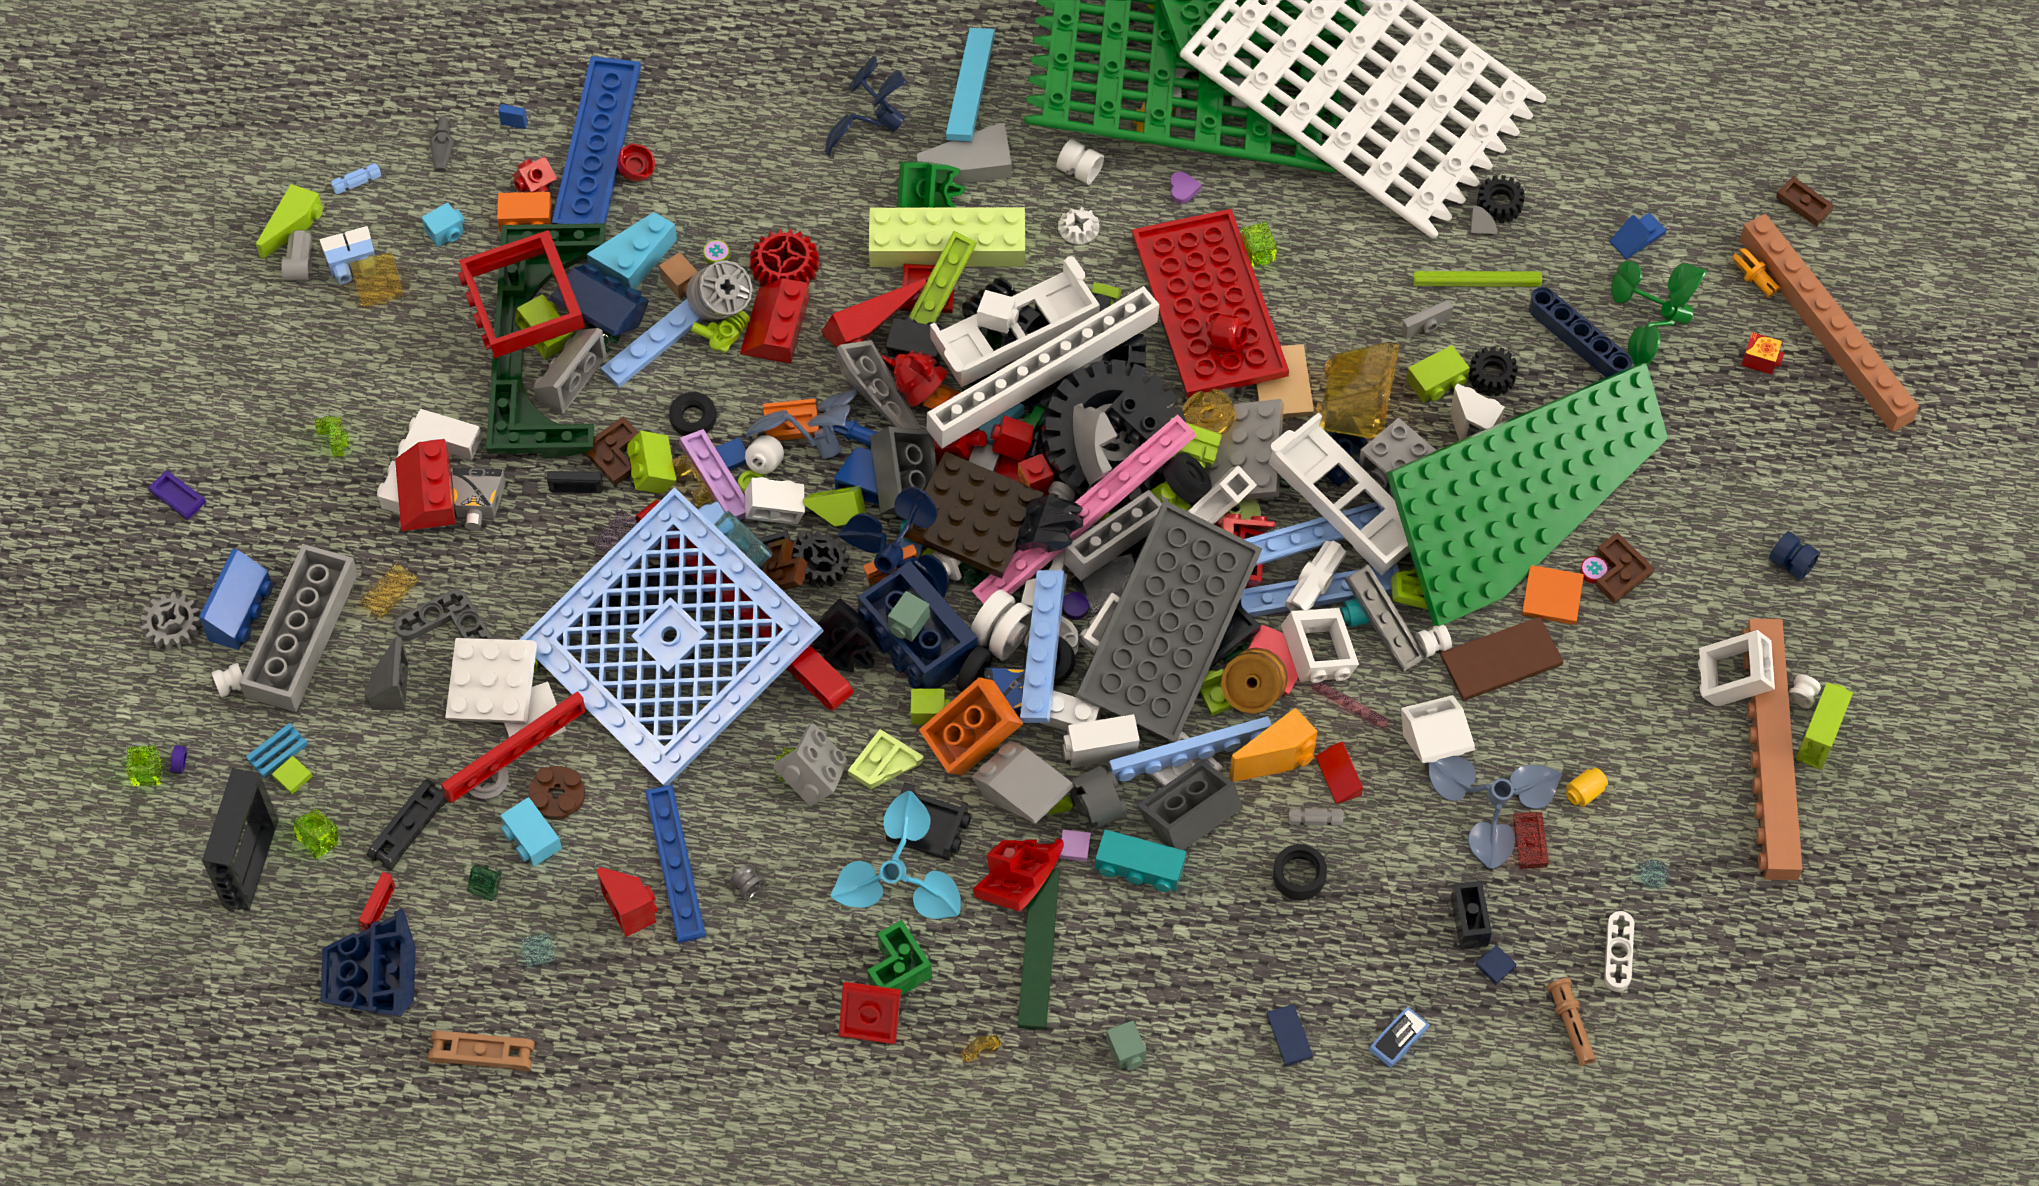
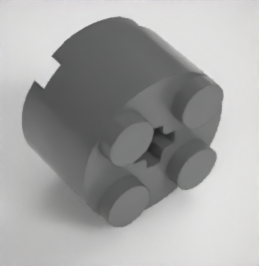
M1097 767L1070 779L1074 785L1069 791L1077 811H1081L1084 816H1087L1089 822L1084 824L1089 831H1094L1121 819L1124 814L1128 813L1125 801L1122 797H1118L1115 790L1118 788L1116 777L1112 772L1107 773L1104 767Z

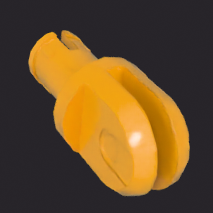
M1745 248L1738 250L1744 260L1734 253L1732 257L1733 262L1745 274L1744 280L1747 283L1754 282L1767 298H1770L1773 292L1779 291L1781 287L1765 272L1767 265L1763 261L1759 263Z

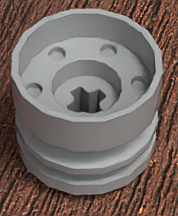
M724 260L714 262L695 273L688 282L686 296L688 305L694 314L703 320L715 322L724 320L743 310L751 299L753 288L751 279L744 268L735 262Z

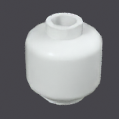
M769 435L756 438L745 453V460L749 468L761 475L773 472L784 457L781 443Z

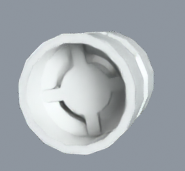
M1071 139L1061 150L1056 167L1068 175L1075 173L1076 179L1089 185L1100 172L1104 156L1093 149L1086 151L1085 145Z

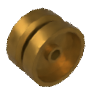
M1255 647L1244 650L1227 664L1222 673L1221 687L1224 697L1232 707L1244 713L1255 714L1267 710L1281 698L1287 688L1288 674L1285 664L1277 654L1268 649ZM1252 678H1255L1257 680L1256 684L1253 683V681L1251 680Z

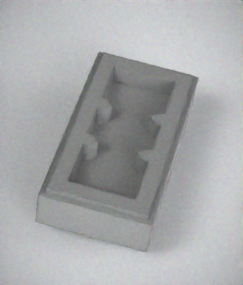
M1446 300L1404 319L1401 330L1402 335L1405 339H1408L1424 331L1426 333L1434 331L1439 324L1451 320L1452 304L1449 300Z

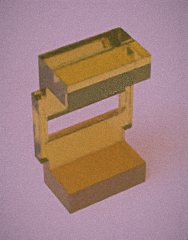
M684 453L672 460L680 477L692 472L700 485L699 488L691 492L698 507L713 501L707 487L687 454Z

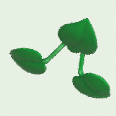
M1624 261L1617 267V272L1614 274L1611 284L1613 300L1620 304L1626 303L1631 299L1633 292L1662 305L1661 313L1666 321L1647 323L1645 328L1637 327L1633 331L1628 342V353L1632 358L1634 366L1639 363H1646L1648 367L1657 353L1660 345V333L1655 327L1674 326V323L1686 325L1691 321L1693 308L1686 303L1700 285L1707 270L1688 263L1679 264L1672 271L1668 280V289L1670 291L1668 298L1670 301H1664L1637 288L1642 279V271L1638 264Z

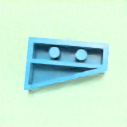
M653 212L587 254L588 264L598 267L599 272L606 276H613L619 279L620 284L625 287L636 289L676 242L675 224Z

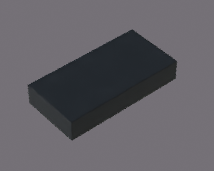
M547 471V483L550 492H603L601 472Z

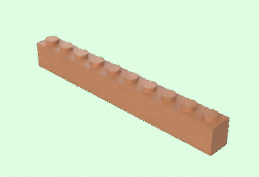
M1764 214L1744 224L1740 242L1759 263L1763 261L1767 265L1765 272L1781 287L1779 291L1889 430L1894 432L1913 422L1919 405L1769 217Z
M1749 618L1747 627L1742 629L1741 635L1758 630L1771 640L1775 690L1750 697L1751 702L1747 703V718L1752 719L1753 727H1749L1748 738L1749 743H1754V752H1751L1750 765L1751 768H1756V777H1753L1752 791L1753 794H1758V802H1755L1754 817L1755 819H1760V828L1756 830V843L1762 845V853L1758 855V869L1763 870L1764 879L1798 880L1803 869L1783 620ZM1747 651L1743 655V668L1748 669L1750 677L1749 651Z

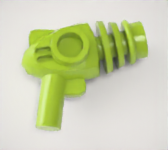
M741 310L737 314L725 318L718 325L715 322H711L706 327L694 322L691 332L709 339L711 349L726 353L729 347L743 333L750 321V317L745 311Z

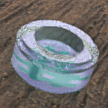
M1649 860L1643 864L1640 878L1646 886L1660 888L1666 884L1669 878V869L1659 860Z

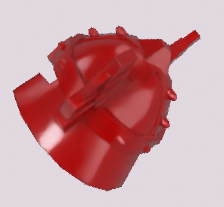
M912 350L906 355L898 354L895 360L881 355L884 363L893 371L898 392L903 393L910 407L917 406L926 400L939 387L948 372L941 366L934 368L933 366L937 364V361L932 355L923 354L922 351L920 353H913Z

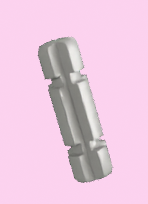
M1291 808L1288 812V821L1291 825H1300V822H1304V825H1327V822H1331V825H1342L1343 810L1331 808V811H1327V808H1305V811H1301V808Z

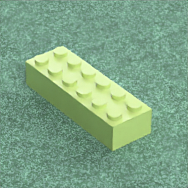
M1025 207L870 208V267H904V264L936 265L953 230L977 242L965 267H1025Z

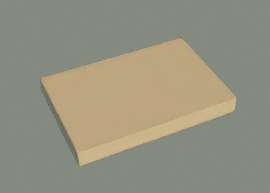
M1304 344L1281 346L1289 368V377L1257 383L1258 401L1281 399L1284 404L1283 418L1314 415Z

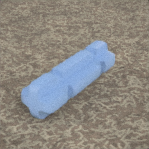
M373 163L366 166L367 169L365 170L361 168L343 175V179L340 177L331 181L333 191L339 194L346 191L345 188L352 189L367 183L370 178L371 180L379 178L381 172L378 165Z

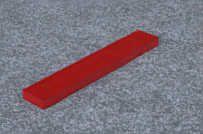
M577 691L441 783L445 799L449 803H453L585 713L583 696Z

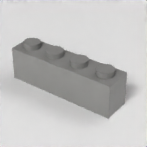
M1150 490L1146 491L1072 541V544L1066 547L1063 563L1082 581L1148 536L1162 503Z

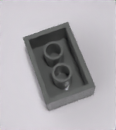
M887 427L870 436L880 514L897 515L894 502L898 494L905 488L918 487L925 491L937 468L933 437L926 429Z

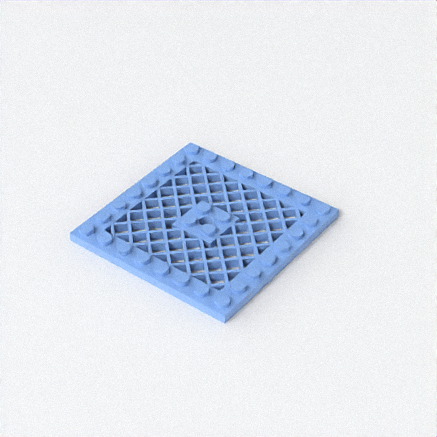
M674 487L519 640H534L537 643L535 658L572 695L578 691L584 698L585 708L664 786H667L823 632V629ZM668 538H680V549H668ZM687 538L697 548L686 549ZM661 542V550H653ZM698 555V566L686 567V556ZM679 556V567L667 568V557ZM705 556L716 566H704ZM661 557L660 568L648 569V558ZM642 561L641 569H634ZM704 573H716V584L704 585ZM723 573L733 583L723 584ZM685 574H698L697 585H685ZM660 575L659 587H647L648 576ZM666 575H679L678 586H666ZM641 576V587L629 588V577ZM622 581V588L613 589ZM735 590L734 602H722V591ZM741 590L752 601H741ZM716 591L715 603H703V592ZM697 592V603L684 604L685 593ZM666 593H678V604L671 597L666 601ZM647 594H659V605H647ZM621 595V607H609V596ZM628 595H640V606H628ZM602 600V607L594 608ZM753 608V619L740 620L741 609ZM722 609H734V620L721 621ZM760 609L771 619H759ZM703 610H715V621L702 622ZM685 611H696V622ZM655 612V613L646 621V613ZM627 613H639V624L627 625ZM609 614H621L620 625L608 626ZM590 615H602L601 626H589ZM583 619V627H575ZM759 626H772L771 637L759 638ZM778 626L782 629V631L779 634ZM734 627L733 639H721V628ZM740 627H753L752 638L740 639ZM715 628L714 640H706L709 635L704 629ZM668 630H676V638L671 642H665L664 634ZM620 632L619 644H607L608 633ZM627 632H634L631 636L637 643H626ZM590 633H601L600 645H589ZM570 634H582V645L570 646ZM562 638H563V646L559 643V641H560ZM752 645V657H739V646ZM759 645H767V646L758 654V646H759ZM733 646V658H720V647ZM701 647H714V658L701 659ZM626 650H638V662H625ZM645 650L656 661H644ZM607 651H619V662L607 663ZM695 651V659H687ZM581 652V664L570 653ZM588 652H600V663L588 664ZM739 664H748L739 673ZM713 665V677L700 678L701 666ZM720 665H732V676L719 677ZM694 666V678H681L682 667ZM644 668H656V679L643 680ZM663 668L669 674L675 670V679H662ZM618 669V681H606V670ZM625 669H637V680L625 681ZM590 670H599V681L589 672ZM713 684L712 696H700V685ZM719 684H727V685L719 692ZM681 685H694L693 697H681ZM655 686V698L643 699V687ZM662 686H674V697L662 698ZM636 687V699H624V688ZM606 688H617V699ZM699 703H708L699 712ZM674 704L673 716L661 717V705ZM680 704H693L692 716H680ZM655 705L654 717H642V706ZM624 706H636L635 717ZM673 723V735L660 736L661 724ZM680 723H688V724L679 732ZM642 724H654V735ZM660 742L669 743L664 747Z

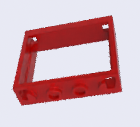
M549 230L459 260L462 272L457 274L462 287L467 285L469 292L465 293L470 308L474 306L477 313H474L473 316L477 328L484 329L485 334L481 335L486 350H492L494 358L585 328L581 311ZM545 253L568 314L496 338L473 277Z

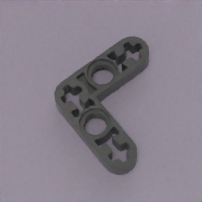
M459 589L451 590L405 613L395 622L397 636L402 637L404 641L416 639L451 620L462 638L476 639L474 635L478 633L480 639H493L467 594ZM455 598L461 603L458 607L452 604V600ZM441 604H444L448 613L444 614ZM435 610L440 613L436 620L429 621L425 619V615L429 611ZM420 616L423 626H420L416 617ZM466 619H474L476 621V625L471 629H465L461 626ZM406 623L412 626V630L409 632L403 627Z

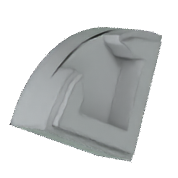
M1472 206L1471 233L1497 234V227L1493 217L1482 207Z

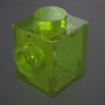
M1267 221L1242 228L1241 236L1252 267L1267 265L1276 260L1277 245Z
M156 745L127 747L126 773L132 786L161 785L162 759Z

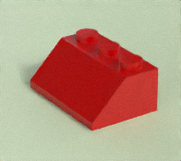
M782 278L772 282L769 286L765 285L758 288L740 351L741 355L785 363L792 362L809 301L808 283Z
M438 439L418 442L395 459L401 531L456 524L450 456L446 440Z

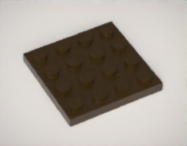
M945 451L925 489V492L936 505L937 519L932 526L927 528L918 527L912 522L904 538L1002 579L1017 550L1015 543L1018 538L1019 528L1022 526L1025 518L1027 505L1031 499L1043 497L1044 493Z

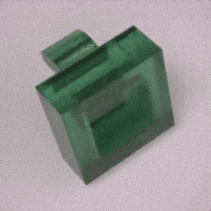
M476 863L470 870L467 891L492 902L498 893L502 871L495 872L489 869L488 865L482 866Z

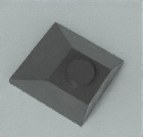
M395 637L370 674V685H365V701L370 702L372 710H405L409 660L402 637Z

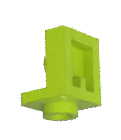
M1223 669L1216 672L1215 670L1208 671L1199 691L1211 716L1234 708L1226 700L1222 691Z

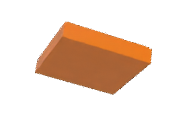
M1532 565L1528 574L1522 616L1541 617L1544 620L1576 625L1584 574Z

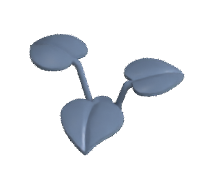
M858 390L832 395L818 404L817 410H825V412L811 418L807 422L808 426L823 427L814 432L815 438L791 414H788L787 410L776 411L758 419L748 429L746 438L748 439L751 434L775 428L784 421H790L809 440L812 447L817 446L822 459L833 457L841 452L833 425L845 426L846 417L850 411V406L847 403L856 396Z
M1450 756L1439 759L1436 762H1429L1431 784L1435 791L1445 799L1459 801L1463 799L1466 791L1470 793L1488 791V800L1495 805L1491 824L1488 822L1476 824L1469 833L1468 844L1474 856L1489 869H1495L1506 862L1515 846V834L1512 828L1507 824L1497 825V819L1502 806L1509 801L1512 795H1518L1519 801L1523 806L1531 809L1543 808L1552 801L1562 776L1561 772L1550 767L1525 765L1517 768L1512 773L1510 781L1500 778L1495 780L1492 785L1486 783L1484 786L1470 787L1476 780V772L1474 766L1467 759L1459 756Z

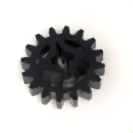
M819 530L816 531L814 536L810 532H806L804 538L799 537L796 544H794L792 559L801 557L808 562L804 579H810L809 585L811 586L815 581L819 583L820 588L824 587L825 582L833 586L836 580H842L849 567L847 562L850 555L844 554L847 548L846 545L839 546L840 539H830L829 532H827L825 537L821 536Z

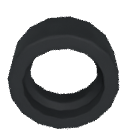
M1295 844L1287 846L1279 852L1274 862L1273 881L1275 887L1282 895L1291 900L1303 901L1313 898L1321 892L1325 885L1327 874L1325 859L1317 849L1309 845ZM1296 858L1311 862L1316 869L1315 880L1311 884L1304 886L1288 882L1283 874V868L1286 863Z

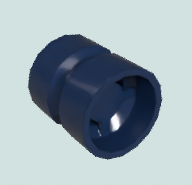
M1787 531L1777 542L1768 559L1780 568L1788 567V573L1801 581L1813 568L1821 553L1809 544L1802 545L1801 538Z

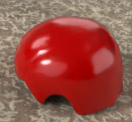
M630 143L620 150L617 158V168L626 180L632 182L644 181L655 170L653 154L644 145Z

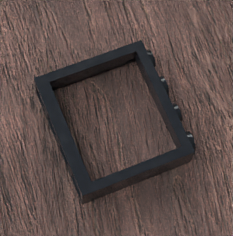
M236 768L231 770L202 858V862L222 906L231 912H234L235 909L250 911L279 821L260 773ZM246 820H247L248 823H247V826H246V829H245V832H244V835H243V838H242V841H241V844H240V848H239V851H238V854H237L235 863H234V865H233V859H234V856H235V853H236V850H237V847H238V844H239V841H240V838H241V835H242V832H243V829H244V826H245V823H246Z

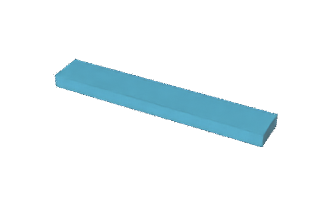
M969 29L946 131L947 140L972 141L995 38L994 29Z

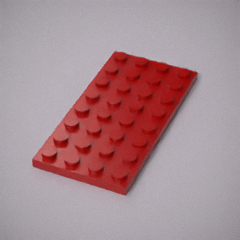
M1232 209L1132 229V237L1151 294L1160 304L1158 314L1187 398L1230 387L1238 388L1289 377L1288 365ZM1220 314L1240 317L1248 327L1246 343L1235 351L1214 347L1207 336L1209 323L1213 322L1215 317Z

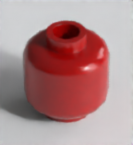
M1220 314L1215 317L1213 322L1209 323L1207 336L1214 347L1235 351L1246 343L1248 327L1240 317Z

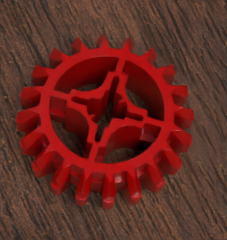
M779 228L777 234L769 231L768 238L761 236L759 239L760 243H754L753 251L750 253L749 264L754 280L758 279L760 287L764 285L769 286L772 282L782 278L808 283V286L810 284L809 280H815L816 272L819 270V253L815 243H811L809 236L803 237L801 231L793 234L790 228L787 233H783Z

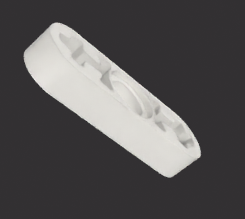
M1623 911L1613 913L1607 924L1604 981L1610 990L1616 992L1627 989L1632 977L1634 920L1630 914ZM1618 920H1623V924L1626 925L1622 937H1617L1618 926L1613 925L1617 924ZM1622 946L1626 949L1627 955L1623 958H1617L1612 954L1611 948ZM1616 965H1622L1620 976L1625 979H1622L1621 983H1616L1615 978L1610 977L1614 976Z

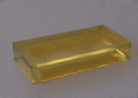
M396 563L363 597L361 604L383 619L418 582V579Z

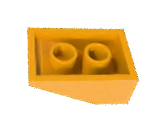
M1294 708L1232 755L1229 779L1232 782L1291 771L1299 765L1305 767L1314 758L1317 730Z

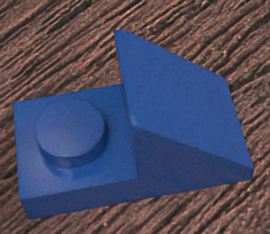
M1651 213L1646 214L1640 219L1632 215L1613 236L1610 243L1625 259H1628L1665 235L1666 229Z

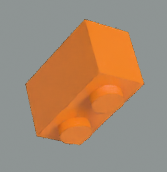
M550 192L498 193L497 221L500 232H502V225L552 224Z

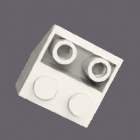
M1457 383L1454 389L1450 415L1459 440L1502 423L1504 406L1494 399H1488L1476 393L1470 387H1464Z
M1453 695L1401 708L1403 737L1422 763L1436 762L1442 758L1460 756L1475 750L1464 710Z

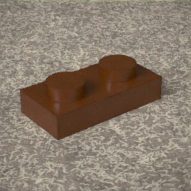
M1794 176L1776 195L1777 199L1815 226H1818L1834 208L1832 203Z

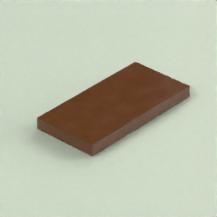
M1541 617L1448 649L1440 654L1463 701L1560 667L1564 662Z

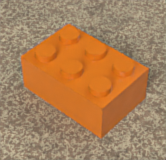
M979 677L922 726L919 731L946 771L950 774L962 776L1022 726L1023 722L993 680Z

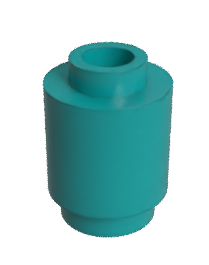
M1356 599L1344 601V607H1341L1340 611L1344 623H1348L1350 628L1371 623Z

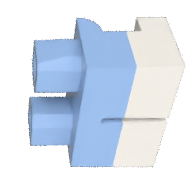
M368 226L345 232L350 251L347 250L342 233L320 239L332 277L335 276L340 285L350 283L352 280L350 271L357 269L361 270L362 277L367 278L376 275L375 264H377Z

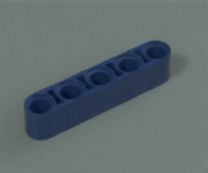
M1547 287L1534 289L1529 304L1530 314L1604 377L1607 378L1632 367L1633 361L1627 352L1555 292Z

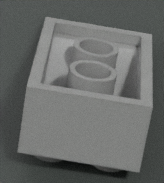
M1013 741L1003 745L972 776L984 799L1035 824L1074 787L1070 780L1028 748Z

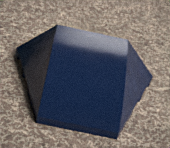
M402 908L395 911L394 916L382 922L376 921L372 923L371 928L357 935L352 933L322 949L320 1002L398 1017L403 1015L414 1001L416 947Z

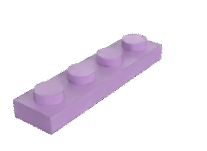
M704 429L680 437L679 445L714 502L718 501L731 523L744 519L745 495Z

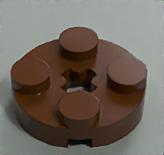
M564 766L543 767L537 771L536 776L530 783L529 798L544 818L561 820L569 817L568 815L581 808L585 799V788L577 771ZM556 787H560L561 791L565 793L564 795L560 794L557 799H554L553 794L549 792L555 790Z

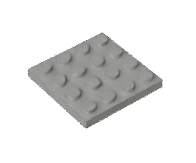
M1281 399L1183 410L1186 423L1222 435L1214 464L1209 469L1205 468L1212 486L1231 468L1239 465L1257 484L1242 500L1279 497L1280 474L1268 463L1272 453L1271 444L1282 435L1284 404Z

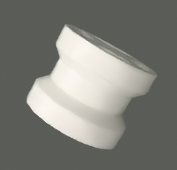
M1797 675L1793 682L1794 688L1788 691L1789 701L1809 709L1813 706L1814 696L1818 695L1821 686L1818 681L1810 676Z

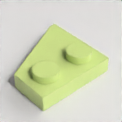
M880 729L849 768L848 775L866 787L873 789L921 765L924 762V756Z

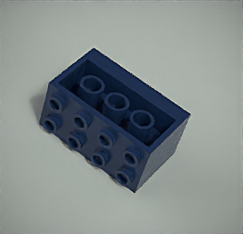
M911 561L858 596L857 612L863 617L880 647L879 651L882 654L887 652L892 658L891 663L899 673L904 672L909 677L908 683L912 689L940 688L960 673L967 657L978 646L977 636ZM905 591L929 603L930 609L929 619L912 642L906 638L896 637L888 626V615Z

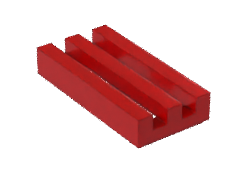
M381 873L358 920L361 923L362 931L371 928L372 923L380 920L396 887L391 874Z

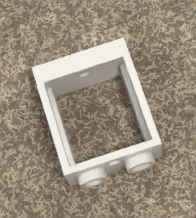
M1340 608L1291 611L1281 624L1300 682L1311 681L1312 683H1319L1331 679L1343 681L1348 679L1359 665ZM1329 631L1339 660L1314 661L1305 633Z
M1758 630L1699 648L1700 693L1704 699L1714 706H1722L1775 690L1771 640ZM1749 651L1751 676L1719 686L1717 661Z

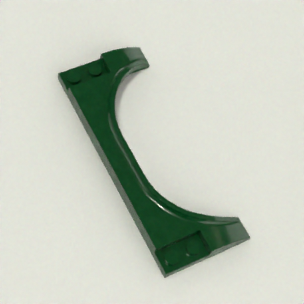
M605 223L502 225L501 246L549 230L564 270L587 258L589 252L605 243ZM545 253L499 269L494 330L496 338L521 330L514 322L517 308L534 299L542 286L554 277ZM524 349L497 358L493 356L486 441L487 454L541 453L542 458H557L593 450L594 424H558L543 415L533 405L525 391L522 379Z

